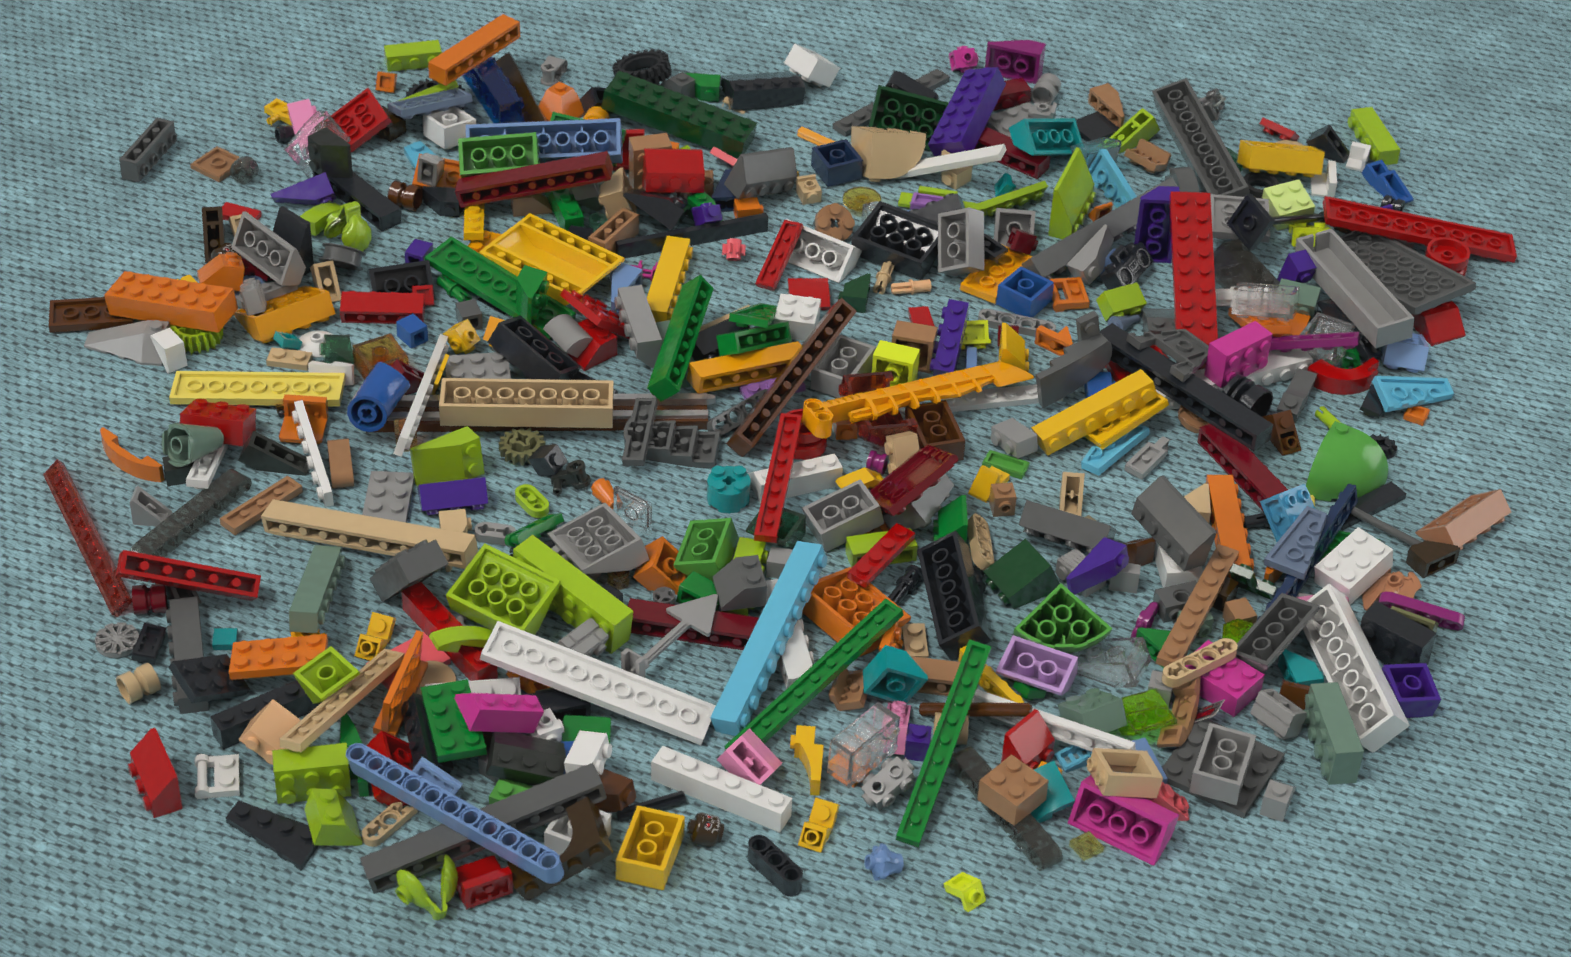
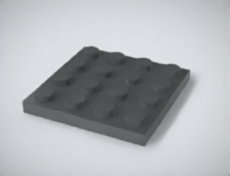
M1209 719L1195 722L1186 741L1181 746L1175 748L1162 767L1168 778L1167 784L1244 819L1283 761L1285 753L1255 740L1253 754L1237 805L1190 793L1192 774L1209 723L1220 725Z

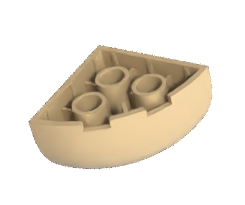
M852 126L851 145L863 159L862 176L869 178L871 182H881V179H893L907 174L909 170L917 165L924 152L925 133L910 131L909 133V131L891 128L884 130L876 127Z

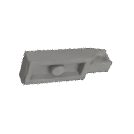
M1162 436L1155 444L1148 442L1126 463L1124 471L1143 480L1168 454L1167 450L1169 449L1170 439Z

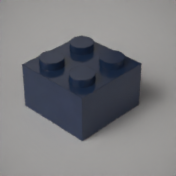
M844 139L812 147L811 167L825 185L830 187L862 179L863 159L849 141Z

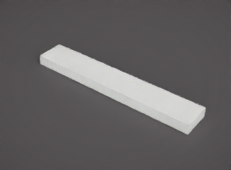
M1004 144L921 159L907 174L898 178L903 179L1001 161L1006 147Z

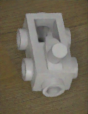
M897 756L894 759H886L881 765L882 770L876 775L869 774L863 780L861 789L864 794L862 798L870 807L875 805L879 810L888 807L895 801V797L898 794L911 788L914 780H916L912 772L915 768L906 758L901 760Z

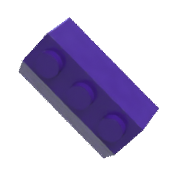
M485 477L420 484L417 486L421 512L426 511L427 515L439 514V510L442 509L457 510L470 506L471 510L484 509L483 505L488 504Z

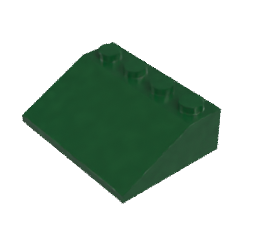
M878 85L868 127L882 128L884 130H887V128L901 129L902 131H909V133L910 131L925 133L926 142L924 150L931 152L928 143L949 103Z

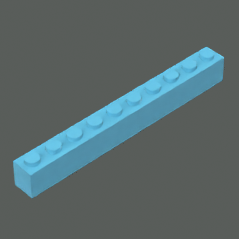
M796 542L710 717L716 732L736 736L750 723L754 710L758 708L759 699L767 689L770 676L775 672L777 662L785 652V645L793 635L796 622L800 620L802 610L806 602L810 600L811 591L814 585H817L822 569L826 567L827 555L821 544Z

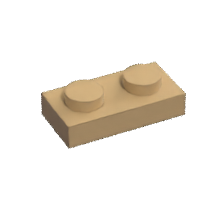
M272 347L266 359V365L307 371L308 363L312 361L313 355L312 352Z
M906 623L902 627L904 651L912 657L928 658L925 623Z

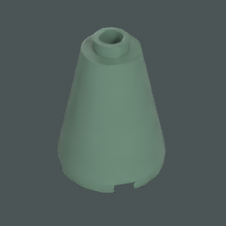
M174 423L170 424L167 430H164L161 440L162 451L164 455L168 454L170 458L168 462L175 467H184L221 448L224 436L217 427Z

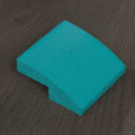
M1055 761L1034 769V771L1049 782L1046 801L1025 817L1030 826L1051 819L1053 813L1074 805L1075 800Z

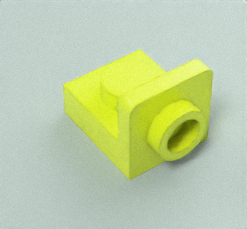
M961 872L943 883L947 893L961 899L963 908L967 912H970L986 901L981 880L969 874Z

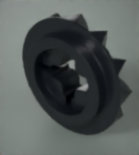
M1374 434L1370 436L1382 448L1387 459L1395 456L1397 446L1394 440H1390L1389 436L1383 437L1381 434L1379 436Z

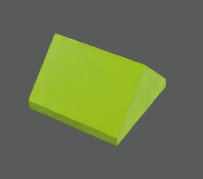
M330 646L295 671L293 675L314 704L323 702L360 675V672Z

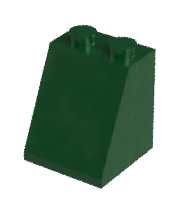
M1026 539L983 571L987 578L985 583L992 592L997 590L999 593L997 596L1005 606L1009 603L1013 609L1049 595L1060 584L1052 566Z

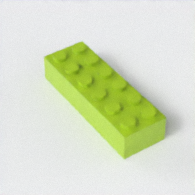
M531 535L513 549L514 558L561 581L549 610L557 613L566 623L571 624L575 628L589 618H592L599 625V628H602L609 635L605 643L607 646L605 651L610 654L630 640L633 619L632 609L534 535Z

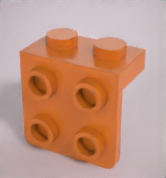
M284 394L283 406L285 416L279 440L289 443H301V441H304L303 438L299 439L296 428L299 425L298 423L294 424L292 411H295L294 402L303 400L316 443L321 444L329 418L327 397Z

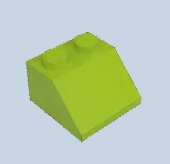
M312 788L304 810L314 845H362L363 841L354 810L348 801L336 789Z

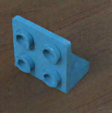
M1305 484L1260 501L1276 542L1280 540L1306 506L1315 509Z

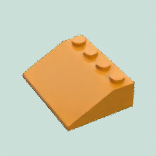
M305 285L299 287L298 290L266 301L267 309L264 312L248 316L246 310L241 308L233 315L253 339L267 343L274 340L275 331L292 334L294 329H305L310 327L313 322L327 321L330 319L329 316L336 313L329 291Z

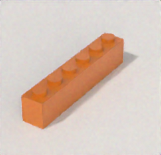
M500 15L428 62L429 78L447 86L519 39L520 22L507 15Z
M1207 475L1205 484H1209L1210 522L1217 532L1214 539L1215 547L1220 544L1238 550L1239 555L1235 564L1239 566L1240 564H1245L1254 570V560L1250 558L1251 546L1250 543H1247V528L1243 527L1244 513L1240 512L1241 499L1237 498L1238 484H1234L1233 475Z

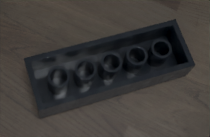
M954 531L918 549V557L940 648L952 661L959 657L960 648L966 646L969 640L982 644L991 642L992 639L969 546L957 531Z

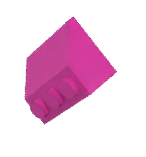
M466 693L456 694L454 697L469 731L534 733L544 713L537 696Z

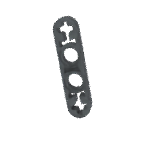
M768 389L756 392L711 418L707 423V430L720 431V434L723 435L741 425L749 414L745 409L746 403H750L754 408ZM731 412L737 415L736 423L730 419ZM724 421L725 425L718 429L715 428L718 423Z

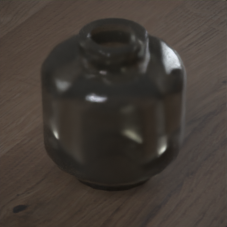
M249 156L238 158L230 167L231 177L240 184L251 182L259 171L258 164Z

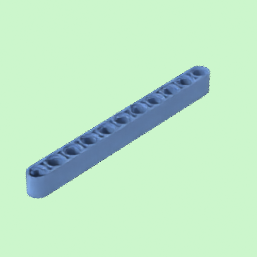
M355 743L346 750V757L351 770L357 776L546 883H557L563 878L564 870L560 857L552 849L364 744Z

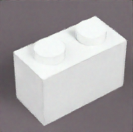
M579 731L564 761L566 773L593 763L598 775H601L607 758H610L612 754V745L609 744L607 733Z

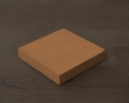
M217 146L190 165L191 169L217 182H221L245 166L246 160Z

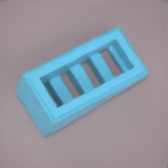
M1070 745L1056 752L1054 756L1063 770L1069 772L1087 766V760L1091 757L1092 752ZM1077 753L1079 758L1075 759L1073 754ZM1068 756L1071 762L1067 764L1063 757Z

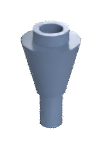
M1138 314L1132 316H1112L1108 320V325L1113 323L1125 331L1132 324L1139 322L1140 316Z

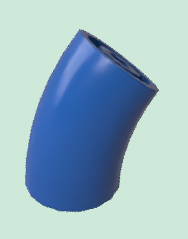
M377 362L347 407V415L350 422L356 428L366 432L381 429L410 388L409 381L388 364Z

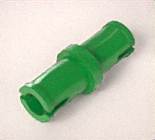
M444 274L441 275L444 279L440 276L437 278V285L447 291L449 297H454L459 302L472 300V296L464 291L457 282H453Z

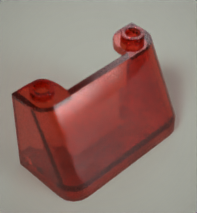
M891 371L843 375L842 383L839 384L838 388L839 395L844 397L856 393L874 391L878 388L890 387V381H893L894 377ZM900 412L895 415L886 413L872 421L867 419L855 422L859 436L864 441L884 447L886 443V436L908 431L916 433L918 427L915 418L903 420Z

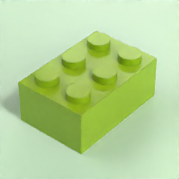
M347 743L309 746L302 752H294L290 749L272 750L277 804L307 801L312 788L336 789L343 797L351 796L349 763L346 757Z

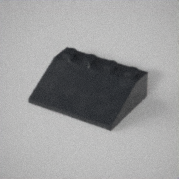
M791 72L721 76L720 83L725 96L729 99L732 110L803 105L806 88L802 78Z
M880 201L853 234L851 242L853 246L862 250L860 258L879 265L890 261L894 265L893 270L922 280L931 269L938 254V222Z

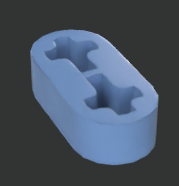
M966 347L965 369L976 367L977 347Z

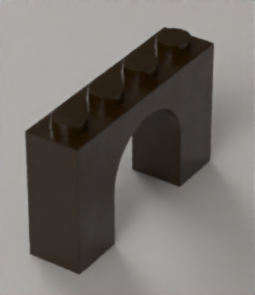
M588 797L566 808L572 827V838L566 850L559 855L564 870V876L559 882L553 884L546 883L507 861L512 872L514 888L526 901L538 897L540 894L613 854L600 811Z

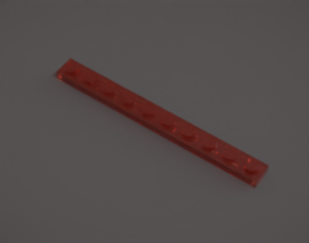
M57 459L43 476L110 613L119 617L132 603V598L122 578L115 576L117 568L64 462Z

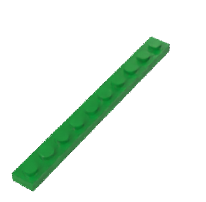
M884 599L724 746L725 751L749 728L765 744L904 616L903 609Z
M969 640L896 834L897 841L915 847L920 846L991 652V646Z

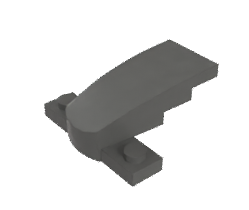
M1095 311L1076 319L1078 342L1065 347L1064 355L1050 360V368L1035 374L1038 401L1042 408L1057 402L1083 386L1099 372H1103V368L1110 362L1112 345L1100 333L1099 317Z
M657 398L635 399L632 417L629 418L624 427L625 448L622 456L623 466H644L645 460L695 468H713L716 466L721 440L720 431L699 432L698 426H676L675 420L654 421L658 406Z

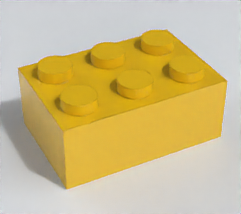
M637 805L616 858V880L664 890L685 835V816Z

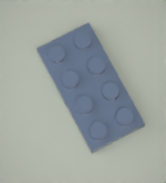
M454 88L387 104L388 111L403 119H411L416 114L429 115L434 110L446 111L452 106L464 107L467 105L466 103L473 102L472 94L459 88Z

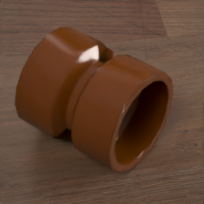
M395 180L389 188L387 198L400 208L403 205L404 209L416 212L423 200V189L420 186L407 185V183Z

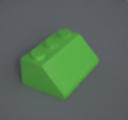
M732 518L690 521L674 562V568L688 576L694 571L713 581V576L731 562L739 539Z

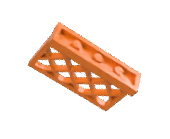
M416 630L383 701V707L373 727L374 734H378L383 730L397 737L404 722L401 713L402 705L413 693H417L428 668V662L421 660L423 632Z

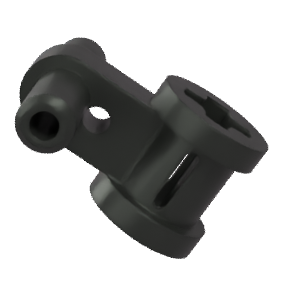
M583 460L572 461L566 466V470H563L562 467L556 475L551 476V484L553 485V493L555 495L561 494L563 486L572 484L573 488L582 489L591 483L590 476L586 474V465Z

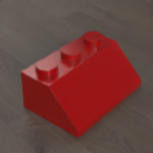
M644 148L642 187L645 192L704 193L705 170L702 149Z
M151 728L130 752L131 763H128V769L131 777L137 778L135 785L138 794H144L142 801L145 810H151L153 817L157 818L183 808L178 777L156 728Z
M381 730L366 745L410 771L413 770L409 743ZM371 784L373 796L379 803L390 806L392 803L401 802L402 806L409 805Z

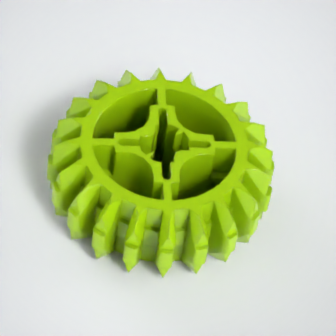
M169 325L172 331L184 342L185 353L190 351L191 355L195 351L201 354L202 350L209 352V348L215 349L216 344H220L224 335L223 328L217 333Z

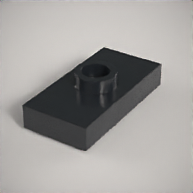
M144 623L132 652L131 660L155 665L167 633V627Z

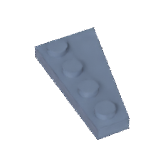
M1306 506L1266 555L1264 565L1304 580L1326 523L1327 513Z

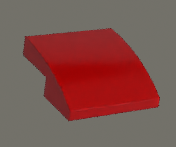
M788 278V294L821 299L820 310L830 309L828 278Z

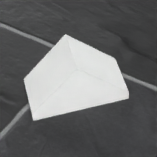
M171 328L150 336L168 374L188 366L184 342Z

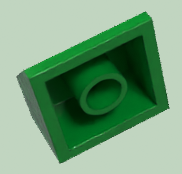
M966 495L959 496L938 511L937 519H933V533H937V535L934 534L933 542L954 531H957L966 542L968 529Z

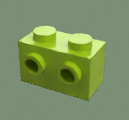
M1137 282L1104 291L1096 299L1105 321H1108L1112 316L1140 314L1142 312L1141 309L1147 304Z

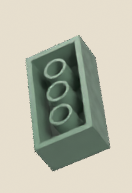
M1338 682L1310 684L1309 693L1305 695L1306 706L1304 711L1307 713L1303 724H1307L1308 739L1314 743V755L1316 759L1320 760L1321 775L1323 777L1326 776L1328 785L1356 783L1364 750Z

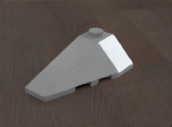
M146 320L92 331L88 333L84 347L104 354L118 355V358L131 359L140 365L163 366L150 336L170 328L169 321Z

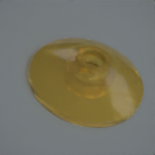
M854 187L843 194L844 205L858 212L872 211L881 201L880 194L868 187Z

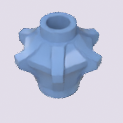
M880 843L879 847L873 846L872 853L867 854L865 857V868L872 872L875 881L886 879L887 876L900 873L903 869L902 855L889 850L884 843Z

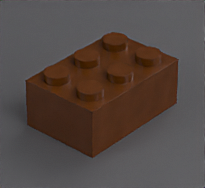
M941 400L938 404L933 402L921 403L918 409L905 406L904 427L907 432L911 431L917 434L919 449L924 448L926 445H931L957 455L958 461L964 460L965 438L946 400Z

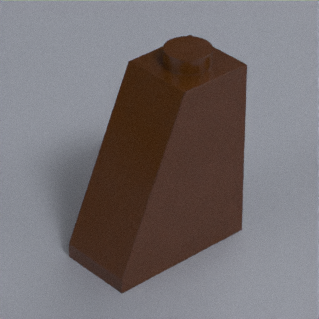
M604 769L603 773L599 775L607 799L595 803L599 810L617 813V811H622L625 807L631 805L637 798L632 779Z

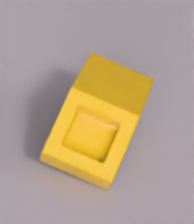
M864 467L837 478L835 482L840 488H843L861 479L867 489H872L884 478L880 473Z
M372 612L367 633L360 634L354 656L371 661L384 650L392 637L396 618Z
M816 797L809 821L804 822L798 846L821 853L835 825L840 804Z

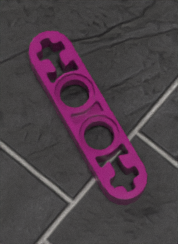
M1382 592L1380 594L1379 603L1389 608L1395 606L1434 620L1442 628L1459 631L1464 627L1465 616L1462 613L1394 592Z

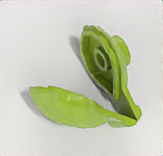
M353 201L341 205L339 212H334L327 218L324 236L334 238L342 234L341 239L344 246L360 251L368 248L372 240V232L368 223L361 218L360 204Z
M444 855L443 869L441 870V910L431 901L425 888L413 874L401 869L397 871L396 878L399 887L395 889V893L404 904L409 905L412 902L419 907L425 908L434 920L446 917L448 909L446 903L450 902L453 898L458 881L455 863L448 855Z

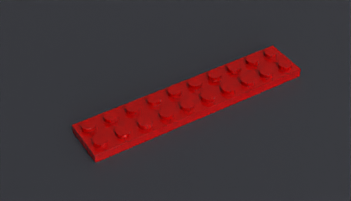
M1170 191L1175 330L1186 329L1209 346L1210 342L1218 339L1211 193ZM1204 363L1198 370L1204 369L1206 363Z
M1325 196L1323 200L1325 224L1331 227H1342L1351 231L1381 235L1389 239L1395 238L1409 243H1420L1428 246V243L1433 239L1449 237L1463 242L1469 247L1470 254L1512 263H1515L1517 258L1512 234Z

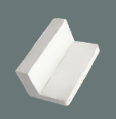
M1328 161L1326 173L1321 175L1315 174L1314 177H1310L1312 196L1335 197L1337 187L1336 161Z

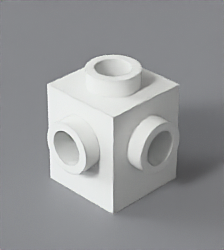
M550 708L543 710L544 713L535 732L528 733V736L557 742L562 741L564 727L561 720L556 719Z

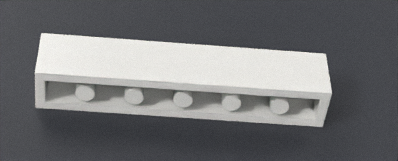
M778 579L766 580V603ZM802 619L797 620L793 635L785 645V652L778 660L786 689L814 664L813 652L808 651V636L803 634L804 624Z
M662 746L651 761L652 781L677 791H683L686 795L779 833L791 817V797Z

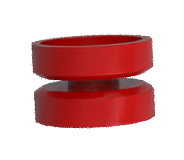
M1439 237L1428 243L1425 256L1465 277L1471 252L1468 246L1457 239Z
M803 409L792 410L787 412V414H797L803 416ZM802 422L794 459L807 460L821 456L826 451L827 438L815 437Z

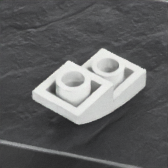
M318 361L308 363L309 372L345 373L344 386L354 385V364L337 361L331 364Z

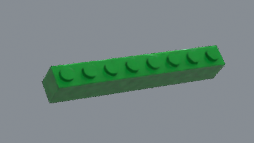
M702 275L682 285L647 386L650 393L660 402L680 391L714 289Z

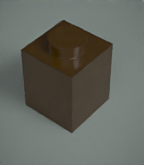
M1227 577L1212 607L1223 612L1225 602L1236 598L1239 582Z

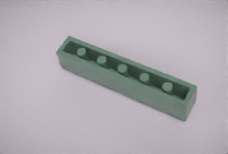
M314 545L289 609V632L318 633L320 625H324L325 613L329 612V602L333 601L334 591L337 590L338 580L341 579L342 569L345 568V555H342V547Z

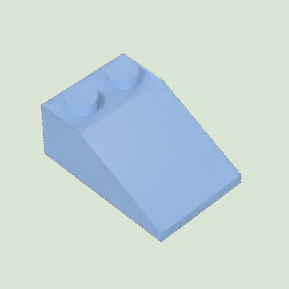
M1412 333V338L1382 346L1381 352L1383 355L1381 360L1387 368L1398 369V367L1406 368V371L1418 373V370L1424 371L1429 346L1422 334Z

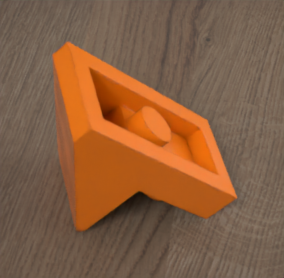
M1042 325L1036 329L1035 344L1059 356L1064 355L1065 347L1073 345L1067 326L1059 333Z

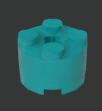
M740 465L735 467L714 466L707 479L708 504L717 508L718 512L729 514L737 513L741 508L749 505L751 479L746 472V468Z

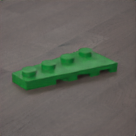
M758 303L731 312L729 314V321L736 322V326L739 327L752 325L768 328L774 320L777 306Z

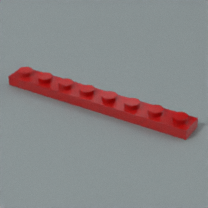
M781 413L754 532V541L777 542L802 425V415Z

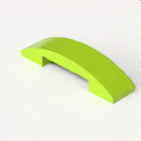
M455 626L432 632L429 638L438 651L458 653L461 645L484 648L493 630L477 626Z

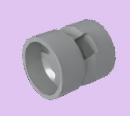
M1051 73L1041 75L1031 91L1032 101L1034 103L1051 105L1061 89L1060 79Z

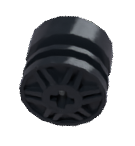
M1242 374L1232 378L1222 391L1261 417L1268 414L1273 401V393L1260 385H1255V382Z

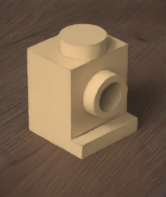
M815 174L799 176L796 179V193L803 205L821 202L822 190Z

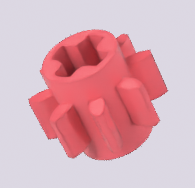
M730 238L727 239V244H722V255H726V260L740 261L741 256H745L746 245L742 244L741 239Z

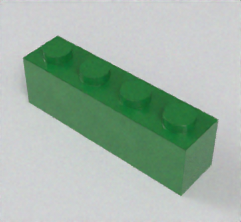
M568 188L544 192L560 228L568 231L570 225L584 227L582 211Z
M788 321L772 323L768 328L757 326L716 335L720 356L739 354L792 342Z

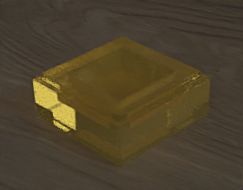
M1090 831L1069 841V846L1083 861L1104 850V846Z

